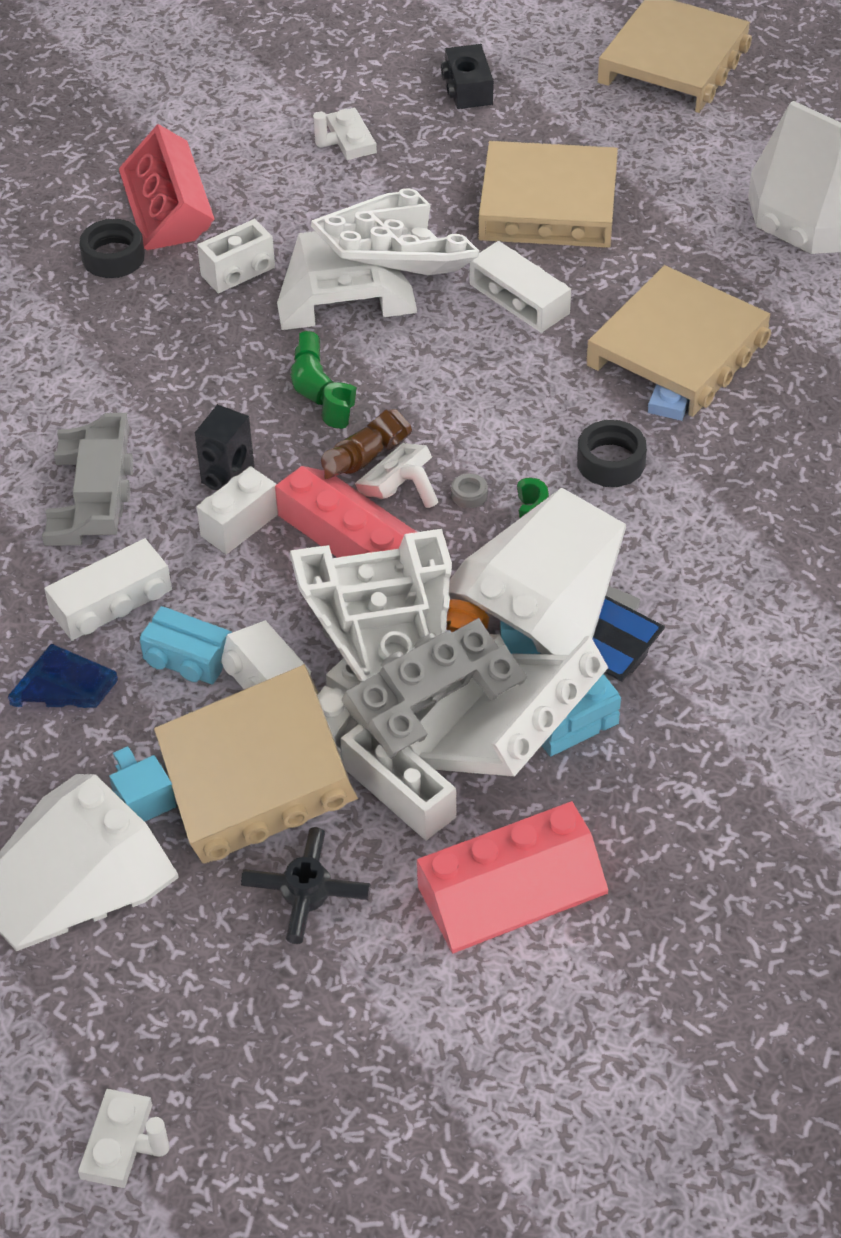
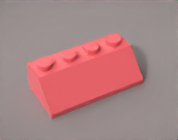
M157 124L119 168L135 223L142 233L144 249L146 250L195 241L203 232L209 229L211 223L215 220L187 140Z
M301 466L275 485L278 516L320 546L329 545L331 553L337 558L399 549L404 534L417 532L337 476L324 479V470Z
M573 801L417 859L418 888L452 954L608 894L607 883L592 834Z

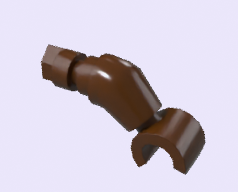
M384 410L367 427L341 440L334 448L323 453L321 465L324 469V479H329L342 473L352 474L363 469L383 450V446L388 451L403 442L412 432L411 425L398 410Z

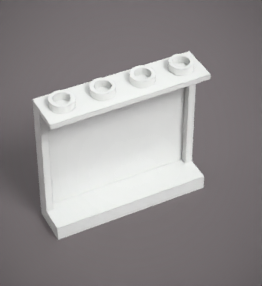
M490 634L498 647L505 644L500 634ZM585 636L569 655L512 654L527 676L523 684L520 686L517 684L498 695L495 700L490 701L482 688L471 678L466 686L415 714L428 735L425 740L417 741L410 745L409 748L435 770L515 777L603 675L608 666L591 636Z

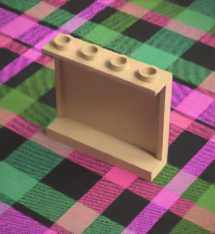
M644 0L599 57L598 83L609 86L619 73L697 96L695 112L700 113L706 103L713 101L718 86L725 84L730 69H736L741 54L748 52L752 41V36L748 34L750 22L674 0Z
M489 141L479 210V240L610 248L618 148Z
M664 265L588 340L587 366L599 371L608 361H611L689 399L688 415L693 417L702 407L707 408L711 404L715 393L721 387L725 388L729 385L734 373L740 367L744 368L747 366L752 354L758 347L763 348L767 344L771 335V329L768 328L770 313Z
M305 664L154 728L189 843L203 864L221 860L228 856L229 853L250 844L261 843L269 836L288 828L301 826L309 819L328 811L339 810L347 803L358 799L348 779L317 696L319 693Z

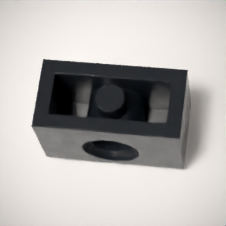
M482 44L445 48V61L440 62L441 76L443 80H446L448 98L454 99L456 108L465 109L493 105L494 80Z
M217 404L194 432L201 483L212 490L221 489L234 476H238L250 466L255 467L249 415Z

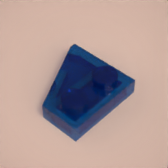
M50 644L8 695L9 703L14 707H22L23 702H45L46 707L73 705L77 708H97L118 681L117 672L54 644Z

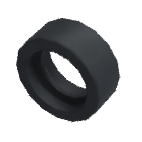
M122 219L98 221L87 227L80 236L79 246L82 263L86 270L95 276L120 278L133 273L144 262L145 251L142 233L130 221ZM109 243L129 245L124 250L116 253L95 251Z
M602 420L592 423L582 431L578 438L577 467L583 477L603 487H621L631 484L641 476L645 469L646 438L641 430L621 420ZM603 445H617L626 448L633 455L620 461H606L596 457L591 451Z

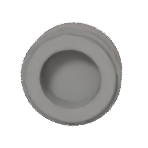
M469 473L462 474L453 480L451 484V498L458 506L475 508L487 500L488 485L483 477Z

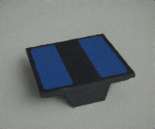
M606 595L592 639L608 666L604 673L623 682L627 675L633 673L646 658L650 646L662 633L665 626Z

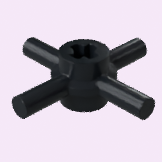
M319 827L309 829L303 857L291 861L284 873L243 869L241 886L281 890L283 898L291 904L292 911L286 940L292 944H301L303 942L309 912L321 907L328 896L369 900L371 883L331 879L327 869L319 862L325 837V831Z

